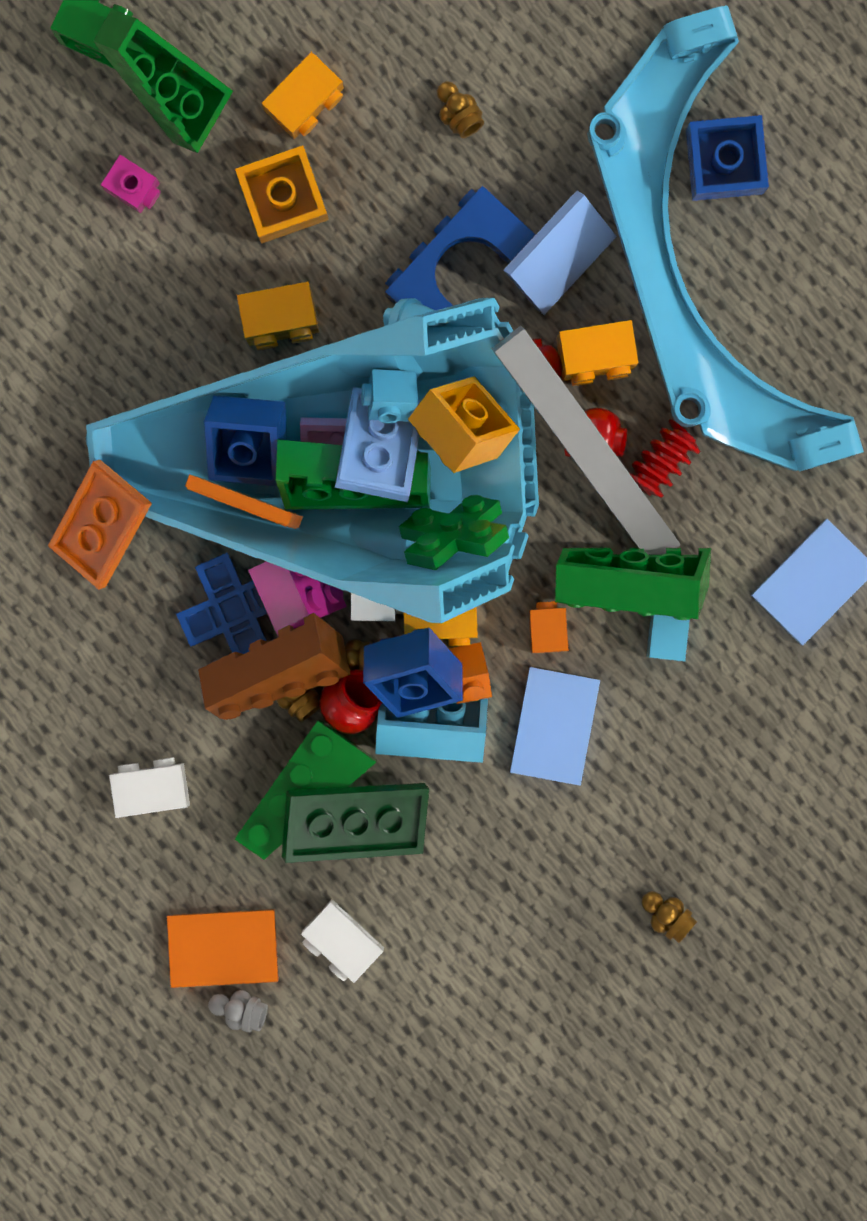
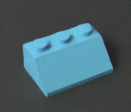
M488 698L461 704L455 702L397 718L382 703L378 710L375 754L483 763Z

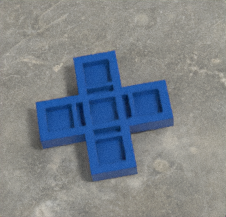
M227 552L195 566L209 600L176 614L190 647L224 633L232 653L240 652L245 654L249 652V644L259 639L267 641L257 619L266 615L267 611L254 582L251 581L242 585L229 553Z

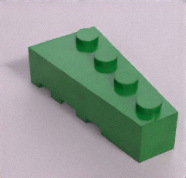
M111 9L93 42L169 139L178 146L198 153L233 90L137 18Z
M277 439L276 483L285 510L430 508L431 466L428 453L417 450L408 502L335 488L342 445Z

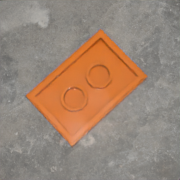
M102 460L93 461L51 538L48 547L98 590L105 588L152 502Z
M189 474L185 485L188 490L285 527L299 528L303 518L301 515Z
M275 909L167 915L171 988L279 981Z

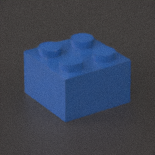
M762 115L693 121L688 124L686 139L692 201L762 195L766 192L769 184Z
M213 396L204 420L208 480L277 486V439L287 440L285 402Z
M430 628L417 629L408 634L382 639L379 642L364 646L363 683L397 718L463 701L462 663Z

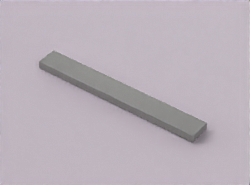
M520 325L491 349L637 548H644V552L648 555L666 554V548L679 547L681 545L526 330Z

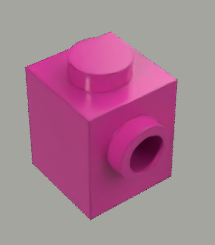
M119 155L101 183L106 192L139 213L145 207L150 209L161 192L157 189L160 183L156 177L122 155Z

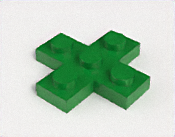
M470 495L463 499L462 503L450 513L434 511L430 508H420L414 511L399 526L402 539L415 542L404 551L407 564L437 570L458 551L488 557L509 539L507 526L492 522L502 514L499 500L484 498L480 495Z

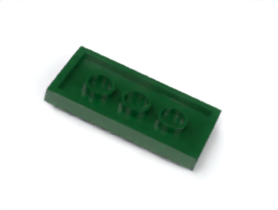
M425 783L289 790L286 793L281 857L285 863L423 854L429 787Z

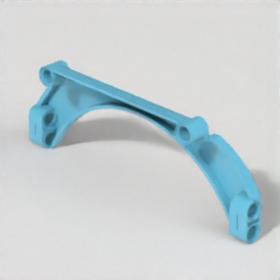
M728 6L712 8L671 21L663 26L664 28L654 39L633 70L603 108L604 112L599 113L591 120L587 136L594 151L667 391L672 417L680 426L692 427L700 424L703 436L792 471L799 470L800 472L862 453L864 450L854 417L810 406L785 395L755 376L739 363L716 339L701 318L686 290L677 266L670 235L668 197L673 155L682 125L693 101L710 75L736 47L739 40ZM600 124L611 126L614 130L613 138L609 140L600 139L595 133L596 126ZM691 400L696 403L698 407L696 418L687 419L682 416L680 412L682 401Z

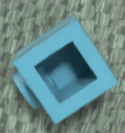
M372 369L369 383H363L361 393L362 406H368V420H379L387 424L398 421L410 422L408 418L418 405L416 371Z

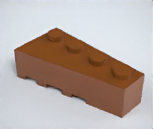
M315 613L304 617V625L296 629L291 625L279 629V637L272 641L259 639L249 644V652L245 654L233 652L198 669L205 709L220 719H234L240 716L243 711L252 708L261 709L269 707L275 700L284 697L301 696L305 694L306 690L316 686L336 684L340 678L350 675L343 636Z

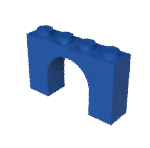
M484 186L477 192L471 189L458 203L461 210L452 219L447 215L436 226L434 232L437 236L428 245L422 242L412 252L409 258L413 262L404 272L398 268L388 278L385 285L389 288L385 291V296L394 304L401 299L416 298L424 306L434 310L451 307L453 305L442 295L435 279L437 264L448 249L463 242H477L490 247L509 264L536 234Z

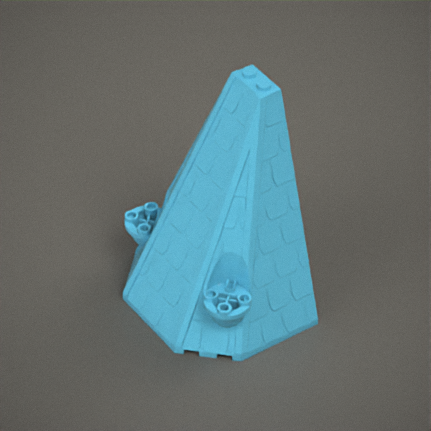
M416 298L401 299L393 308L385 310L383 327L86 425V445L88 447L90 466L93 461L102 460L152 502L145 517L216 542L254 558L262 559L287 570L300 573L338 589L346 590L430 623H443L511 591L514 578L508 572L512 560L522 558L529 537L526 532H522L527 516L535 517L539 507L534 406L491 349L513 332L509 322H500L495 312H498L500 306L495 298H478L439 310L424 306ZM372 369L416 371L417 396L420 401H422L430 389L475 376L520 428L519 432L497 459L453 473L450 468L442 463L439 455L419 435L417 450L428 453L431 466L430 509L450 513L462 503L463 499L470 495H480L484 498L499 500L502 514L492 522L506 525L509 539L488 557L458 551L437 570L409 565L405 558L404 551L415 542L402 539L399 526L414 511L420 508L287 509L290 512L303 516L299 528L293 529L198 494L185 487L189 474L208 480L204 420L213 396L285 402L287 440L300 441L301 418L347 419L353 387L362 389L363 383H369ZM212 481L285 509L278 486Z

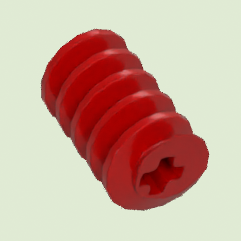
M669 419L668 422L673 431L662 428L659 431L664 442L657 439L651 440L650 445L655 453L643 450L641 456L645 464L638 461L632 463L636 475L629 474L642 492L648 496L654 495L662 498L664 495L659 485L663 484L669 487L673 485L668 474L672 473L681 476L682 472L677 464L681 462L690 465L692 462L687 452L691 451L696 454L701 452L691 434L672 419Z

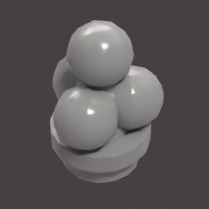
M245 990L234 992L230 1001L225 995L216 994L208 1002L210 1012L216 1016L225 1015V1023L232 1030L242 1028V1031L249 1033L252 1030L259 1032L264 1025L268 1005L262 1003L258 997H251Z

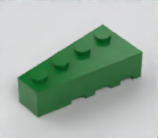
M563 548L556 563L555 603H564L573 608L584 606L598 607L608 612L619 610L632 611L642 616L666 615L672 616L677 620L698 619L709 588L711 548H698V555H681V548H666V554L648 555L644 552V548H630V550L623 551L621 554H613L610 548Z
M320 719L317 720L235 837V840L265 860L283 843L287 791L349 787L377 762V759Z

